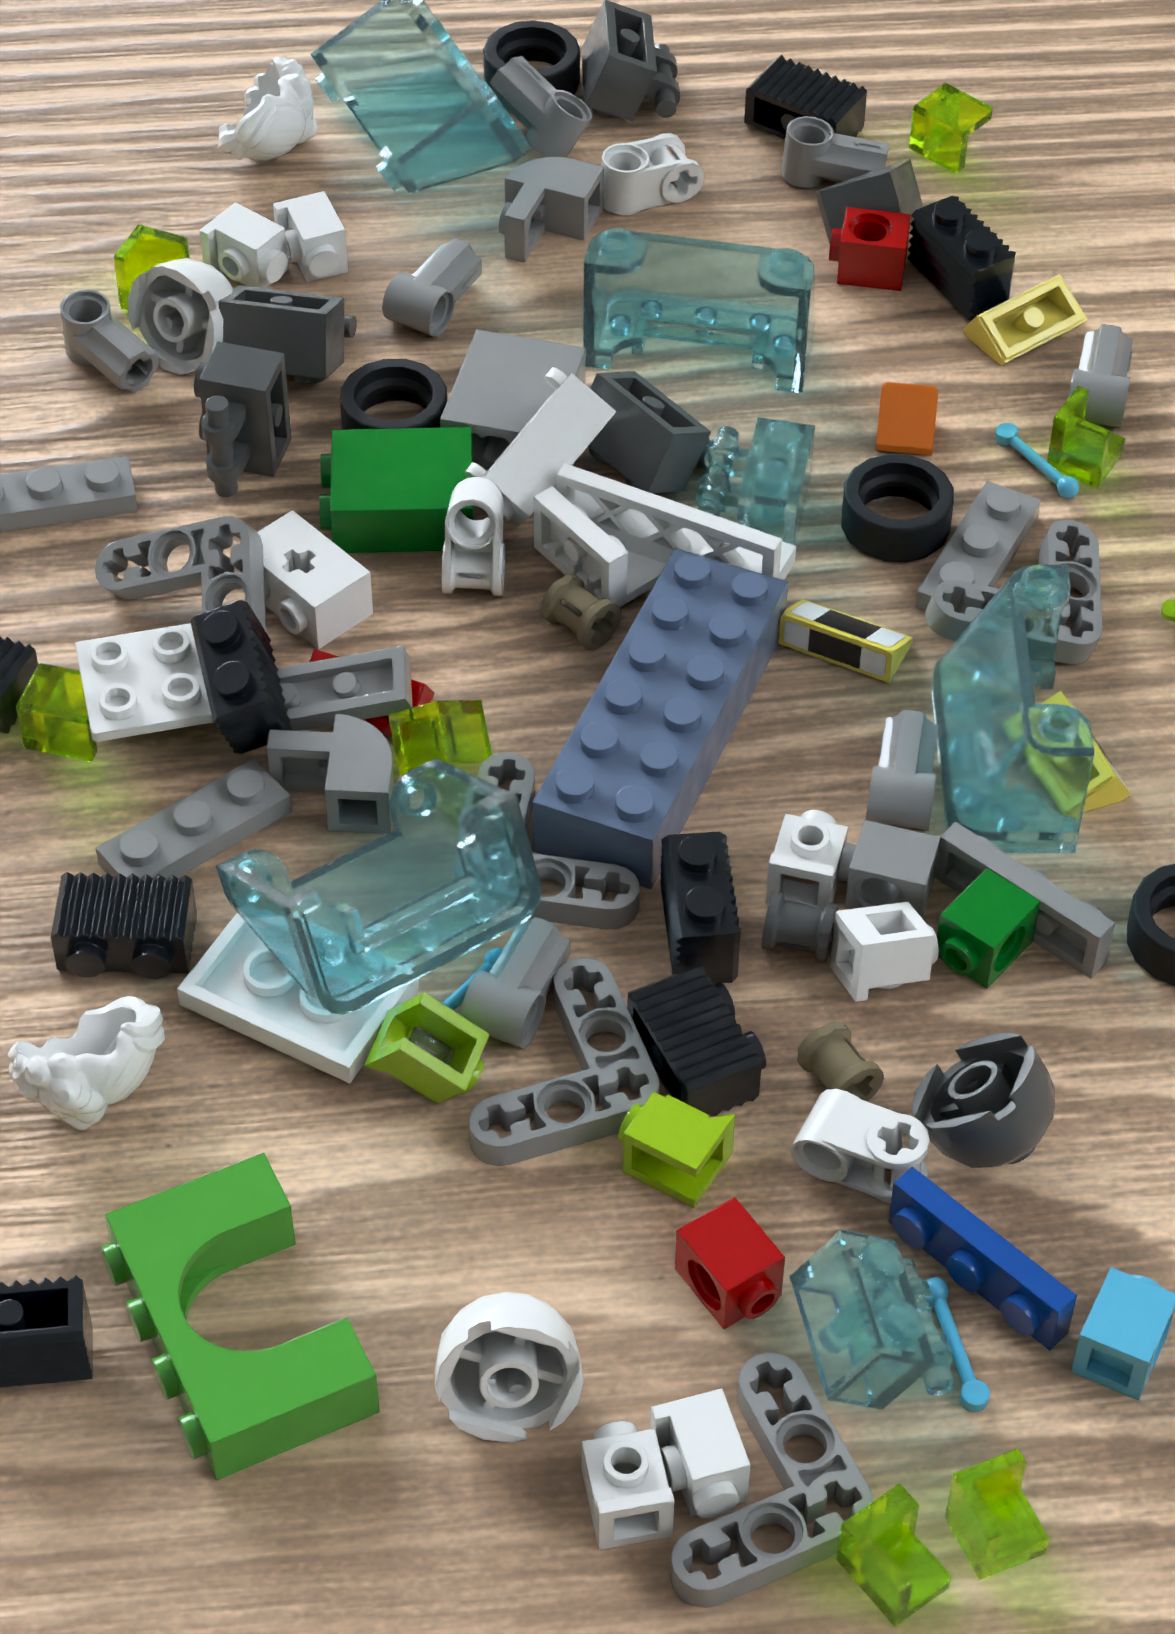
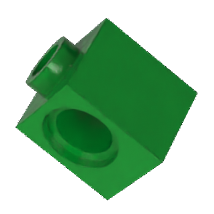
M986 868L940 914L937 932L938 958L943 960L955 973L966 975L988 989L1033 942L1040 900Z

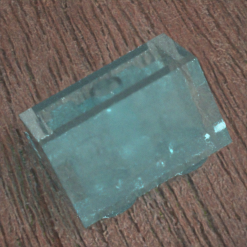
M758 417L750 450L739 447V433L736 429L730 426L719 428L716 438L709 442L704 461L708 468L707 474L699 479L695 498L699 504L698 510L720 517L721 512L738 514V524L782 538L783 542L796 546L811 479L815 425ZM729 477L743 478L742 485L732 484L729 481Z
M840 1229L789 1276L827 1400L883 1410L921 1376L929 1395H942L954 1388L955 1382L949 1367L954 1356L946 1335L937 1331L931 1313L935 1300L927 1280L919 1278L913 1259L902 1258L895 1240Z

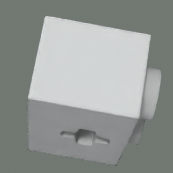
M293 510L257 532L263 544L265 606L279 617L281 623L289 632L295 635L300 634L319 650L373 614L370 571Z

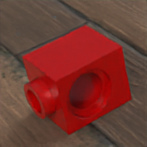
M846 207L843 229L832 228L829 248V261L838 262L837 284L901 291L907 258L911 214Z
M736 1197L676 1230L675 1270L723 1329L728 1328L744 1317L747 1319L760 1317L769 1311L778 1301L779 1297L782 1296L785 1256Z

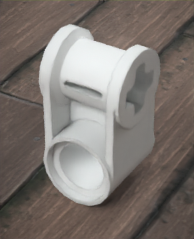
M662 133L653 138L631 143L614 144L605 149L602 154L601 166H604L603 208L617 215H632L641 210L657 206L682 203L691 199L701 189L705 179L704 171L696 161L686 157L685 145L677 135L672 133Z
M481 477L466 478L459 482L452 491L445 519V542L442 556L443 594H452L455 588L491 590L493 596H503L505 580V543H503L504 502L502 493L497 485L488 479ZM465 506H478L486 511L488 517L483 520H472L464 516L460 509Z
M828 1089L820 1094L790 1150L792 1158L797 1165L809 1175L820 1180L839 1183L891 1204L893 1183L912 1166L925 1177H928L926 1165L922 1160L927 1156L929 1135L921 1121L911 1115L897 1113L861 1100L859 1097L839 1089ZM903 1133L908 1135V1148H903ZM886 1169L891 1170V1185L886 1183Z

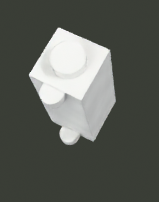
M554 367L550 369L544 378L555 391L490 469L486 471L480 465L472 463L465 471L467 478L481 477L497 485L502 493L504 502L503 523H507L510 520L517 527L534 512V496L556 485V474L563 464L573 465L616 413L610 405L573 373L566 376L562 371Z

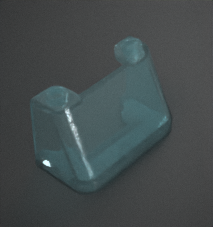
M381 0L310 54L322 71V73L315 77V80L332 103L342 98L384 159L376 167L394 192L403 186L409 194L509 165L519 161L533 150L496 94L472 67L424 0Z
M611 228L592 238L584 260L583 347L586 348V367L610 370L613 356L620 350L632 347V354L642 355L647 337L753 350L752 368L763 370L764 364L770 367L775 373V390L803 394L815 333L814 264L809 257L790 248L777 249L628 231L622 228Z
M1030 565L1016 570L941 656L934 668L932 698L935 724L939 725L937 747L946 830L957 822L977 836L989 839L1004 853L1076 852L1094 758L1091 727L1087 718L1080 711L1067 705L1035 704L1034 687L1038 685L1041 686V689H1053L1056 675L1054 657L1063 610L1068 605L1071 589L1068 565Z
M435 758L407 772L392 789L390 812L395 826L394 831L293 881H290L282 860L266 850L253 849L243 852L216 865V869L224 894L230 905L310 1000L333 1014L345 1015L361 1009L518 927L533 915L541 897V885L516 794Z

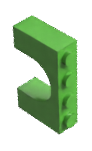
M265 1153L258 1154L105 1214L110 1243L100 1246V1251L109 1277L114 1286L126 1282L133 1299L125 1302L133 1330L140 1343L152 1338L159 1356L151 1359V1364L161 1392L166 1400L178 1396L186 1413L177 1417L186 1447L193 1459L205 1455L216 1481L380 1412L376 1373L347 1317L280 1345L257 1351H237L214 1345L198 1335L186 1321L190 1307L197 1295L215 1278L228 1271L296 1245L291 1205Z

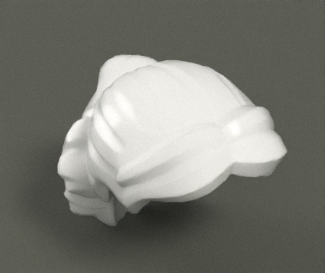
M276 57L273 59V63L268 64L266 73L257 74L254 78V86L250 87L244 95L247 108L244 110L243 118L236 127L232 124H224L219 127L218 147L224 152L231 153L237 160L246 157L265 161L278 158L288 153L297 144H302L314 137L318 131V125L313 117L314 101L310 81L306 78L303 66L297 63L296 60Z
M121 997L103 1008L85 1011L79 1018L77 1031L68 1039L52 1037L41 1048L27 1041L16 1042L8 1052V1057L11 1060L9 1066L11 1079L14 1083L18 1084L19 1093L24 1095L26 1099L42 1104L73 1128L79 1131L86 1130L101 1120L108 1105L126 1099L140 1086L148 1074L156 1048L165 1040L161 1010L157 1006L146 1004L142 999L136 997Z

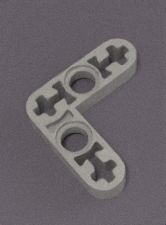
M222 516L120 539L108 544L96 560L95 574L98 582L102 587L124 600H134L201 585L202 613L221 607L226 595L231 591L244 589L245 601L249 603L266 631L263 544L256 530L239 518ZM233 537H238L240 544L232 546ZM180 545H189L190 555L186 565L178 571L169 572L167 561L170 553ZM231 547L230 558L223 554V550ZM128 560H131L138 566L127 569ZM149 566L151 572L144 567ZM234 567L240 570L241 573L234 572ZM125 571L124 579L118 578V573Z
M1062 519L1055 521L1049 526L1038 553L1040 597L959 580H948L941 582L935 588L925 612L926 623L936 634L953 641L1066 664L1086 662L1091 657L1102 633L1100 561L1097 536L1089 527L1075 520ZM1068 548L1070 555L1075 557L1073 561H1066ZM1057 584L1072 586L1079 590L1083 597L1074 598L1060 591ZM984 613L987 615L985 619L982 618ZM1011 615L1024 622L1027 629L1021 630L1010 627L1002 621L1000 616ZM1067 620L1074 621L1072 625V635L1070 628L1065 626Z
M501 752L483 761L476 778L454 865L455 895L459 903L467 909L481 913L525 919L537 917L554 923L599 929H619L635 920L639 912V881L635 874L626 867L616 864L522 852L535 798L534 767L527 758L513 752ZM504 780H513L508 792V801L499 799L498 787L503 785ZM490 823L505 824L512 829L508 836L501 839L485 838L478 831L484 825ZM482 861L492 863V877L487 879L486 884H476L481 876ZM540 880L557 881L564 887L562 892L552 897L538 896L529 888ZM575 886L584 887L582 888V899L575 898ZM607 892L618 893L614 902L603 901Z
M587 957L573 958L563 963L557 969L554 977L555 1009L582 1071L491 1096L480 1101L472 1109L469 1117V1141L474 1155L484 1163L494 1166L511 1165L617 1134L626 1114L633 1105L638 1103L643 1106L653 1092L659 1094L660 1084L657 1072L611 971L600 961ZM584 985L587 992H594V1010L587 1013V1004L579 989H573V987ZM608 1031L619 1035L624 1043L614 1051L603 1052L592 1048L587 1041L598 1032ZM629 1087L633 1094H640V1098L629 1100L625 1093H618V1089ZM594 1094L598 1095L599 1106L604 1105L602 1111L595 1110ZM567 1101L578 1105L582 1109L583 1114L573 1122L560 1123L549 1118L546 1110L557 1102ZM534 1113L535 1130L530 1129V1118L525 1120V1114ZM494 1124H501L505 1132H510V1136L499 1138L494 1130H489V1127Z
M773 1352L761 1353L745 1362L739 1374L737 1402L740 1412L783 1486L784 1491L692 1529L678 1539L672 1549L670 1580L673 1590L680 1599L692 1606L708 1608L723 1604L854 1547L864 1540L870 1530L874 1504L871 1489L801 1368L793 1359L783 1354ZM767 1380L773 1389L783 1387L782 1407L786 1416L779 1421V1407L769 1392L758 1393V1383ZM806 1435L817 1439L823 1445L825 1453L816 1462L799 1463L786 1454L783 1446L794 1436ZM835 1499L841 1508L853 1505L851 1520L843 1521L837 1512L825 1515L827 1500ZM815 1521L813 1537L810 1538L808 1537L806 1525ZM777 1524L788 1530L794 1542L784 1552L771 1554L758 1549L752 1542L751 1535L761 1525ZM731 1540L737 1541L739 1555L736 1553L730 1556ZM702 1556L704 1562L708 1565L718 1563L717 1577L708 1580L702 1571L691 1573L692 1559ZM740 1559L744 1563L745 1567L740 1566Z

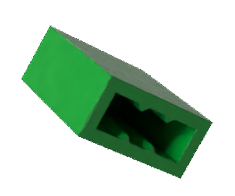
M471 427L332 430L331 454H321L320 458L322 489H330V494H320L319 496L320 529H331L332 542L346 553L443 551L445 519L452 491L459 482L467 478L465 471L472 464ZM473 505L460 509L464 516L473 520Z

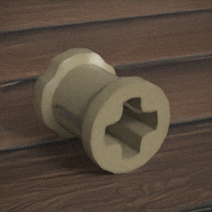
M566 574L561 579L555 581L547 590L542 600V617L551 624L561 623L577 634L578 642L588 650L602 647L612 637L620 623V607L610 599L600 600L585 589L584 581L575 574ZM566 600V605L561 604V601ZM596 619L601 620L599 624L595 622Z
M830 1022L812 1031L798 1047L797 1062L807 1072H814L827 1089L847 1091L868 1102L882 1086L884 1074L880 1067L873 1061H865L851 1043V1031L842 1022Z

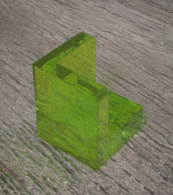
M945 82L913 106L909 149L953 173H958L965 167L968 136L992 119L993 108Z
M139 224L135 227L114 256L121 309L128 310V296L134 280L140 274L147 272L153 266L160 263L184 258L190 259L186 237Z
M1077 386L1054 416L1047 462L1061 474L1074 477L1080 482L1098 488L1123 455L1125 438L1111 433L1103 427L1085 421L1089 390Z
M39 662L16 705L24 748L92 762L98 750L96 741L92 739L80 671Z
M439 700L388 715L400 776L418 775L454 764H480L492 756L482 700Z
M1014 1449L953 1473L945 1519L979 1580L1034 1559L1047 1552L1050 1539L1021 1490L1027 1462L1019 1449Z
M900 1483L841 1524L836 1558L839 1564L894 1627L947 1590L951 1580L950 1573L915 1535L919 1504Z

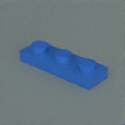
M913 1166L893 1183L888 1222L893 1225L898 1236L907 1245L915 1249H923L947 1269L951 1278L961 1288L969 1292H977L1001 1311L1006 1322L1016 1332L1024 1336H1032L1049 1351L1068 1334L1077 1298L1075 1293Z

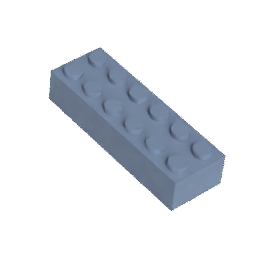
M677 548L674 549L533 800V852L626 867L635 874L639 881V886L652 889L661 872V839L667 835L681 833L778 646L780 617L787 607L788 581Z

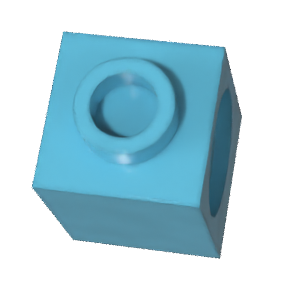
M1111 1267L1080 1333L1071 1372L1136 1400H1140L1170 1331L1175 1313V1293L1163 1289L1157 1282L1148 1277L1129 1275Z

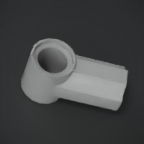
M522 56L511 58L506 65L497 70L490 82L492 85L490 93L528 129L526 133L528 143L545 157L567 158L592 119L591 110L582 100L569 92L556 90Z
M808 116L799 117L790 121L787 126L781 163V176L789 184L800 188L817 187L823 184L825 180L840 183L885 167L889 144L836 134L830 124L822 119Z
M453 238L448 244H442L413 275L399 272L394 276L383 298L382 311L384 317L431 337H438L447 328L452 318L455 302L482 274V259L473 252L469 243L460 239Z
M89 289L78 290L68 294L60 304L65 350L69 358L80 364H92L121 390L129 389L132 393H135L149 385L150 378L159 368L158 354L111 314L110 301L104 294Z
M1101 324L1095 331L1085 334L1079 369L1074 368L1065 419L1122 427L1131 378L1126 376L1127 372H1129L1132 357L1133 340L1122 332L1121 327Z
M902 710L899 715L886 718L879 751V766H873L866 820L885 825L929 831L937 775L932 774L939 725L931 722L926 717L925 712Z
M534 917L532 921L519 922L490 972L481 970L472 979L466 991L460 1015L489 1033L490 1037L523 1049L528 1047L540 1026L545 1009L546 995L554 983L556 971L567 961L570 955V939L563 936L554 923Z

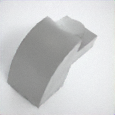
M544 157L527 161L511 170L505 177V205L499 219V232L505 235V258L525 263L544 231L585 240L603 210L604 166L565 157Z
M335 714L333 732L270 730L267 744L269 774L286 791L325 792L328 831L391 834L395 807L392 751L387 739L377 728L362 719L344 714Z

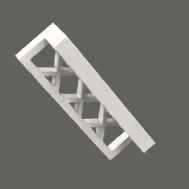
M566 463L563 464L556 474V490L571 503L579 504L590 520L609 536L612 535L618 538L628 551L666 564L674 549L677 548L782 580L786 578L795 564L796 546L783 542L782 538Z

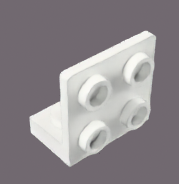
M553 486L534 496V548L564 575L575 574L584 581L587 591L600 600L610 599L619 607L654 587L666 565L665 563L626 550L618 538L606 534L589 519L579 504L571 503Z
M191 623L75 642L91 735L94 741L100 742L213 723Z

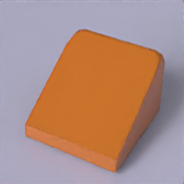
M885 382L882 384L875 451L932 456L938 401L937 387Z

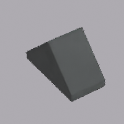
M906 159L815 191L829 243L832 228L843 229L846 207L911 215L916 209L923 207L911 159Z

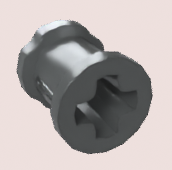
M774 891L770 898L765 918L762 949L772 951L776 945L813 952L815 953L816 960L826 962L832 947L835 913L838 911V904L828 903L824 908L787 901L784 893Z

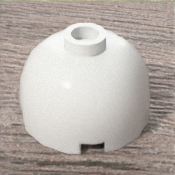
M184 258L157 264L147 272L140 274L133 282L128 296V318L131 328L133 330L140 327L142 336L148 343L147 345L158 354L160 368L178 375L191 373L197 370L200 363H207L217 342L223 341V317L219 309V301L231 295L234 289L221 272L212 265Z
M501 1292L483 1296L462 1308L441 1334L434 1370L435 1391L438 1400L440 1401L441 1398V1401L449 1409V1419L459 1429L483 1440L502 1442L528 1439L527 1433L522 1428L539 1427L549 1421V1430H552L562 1424L578 1405L583 1386V1371L576 1340L571 1326L548 1303L531 1295Z

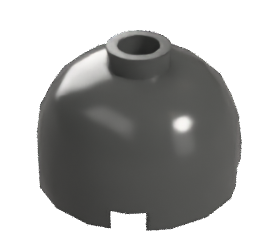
M1016 1033L990 1034L967 1042L955 1050L961 1061L951 1066L945 1073L936 1064L925 1075L914 1093L912 1111L916 1119L921 1121L927 1129L930 1141L943 1155L971 1168L999 1167L1005 1164L1018 1163L1035 1150L1054 1118L1055 1086L1050 1074L1032 1044L1028 1046L1022 1036Z

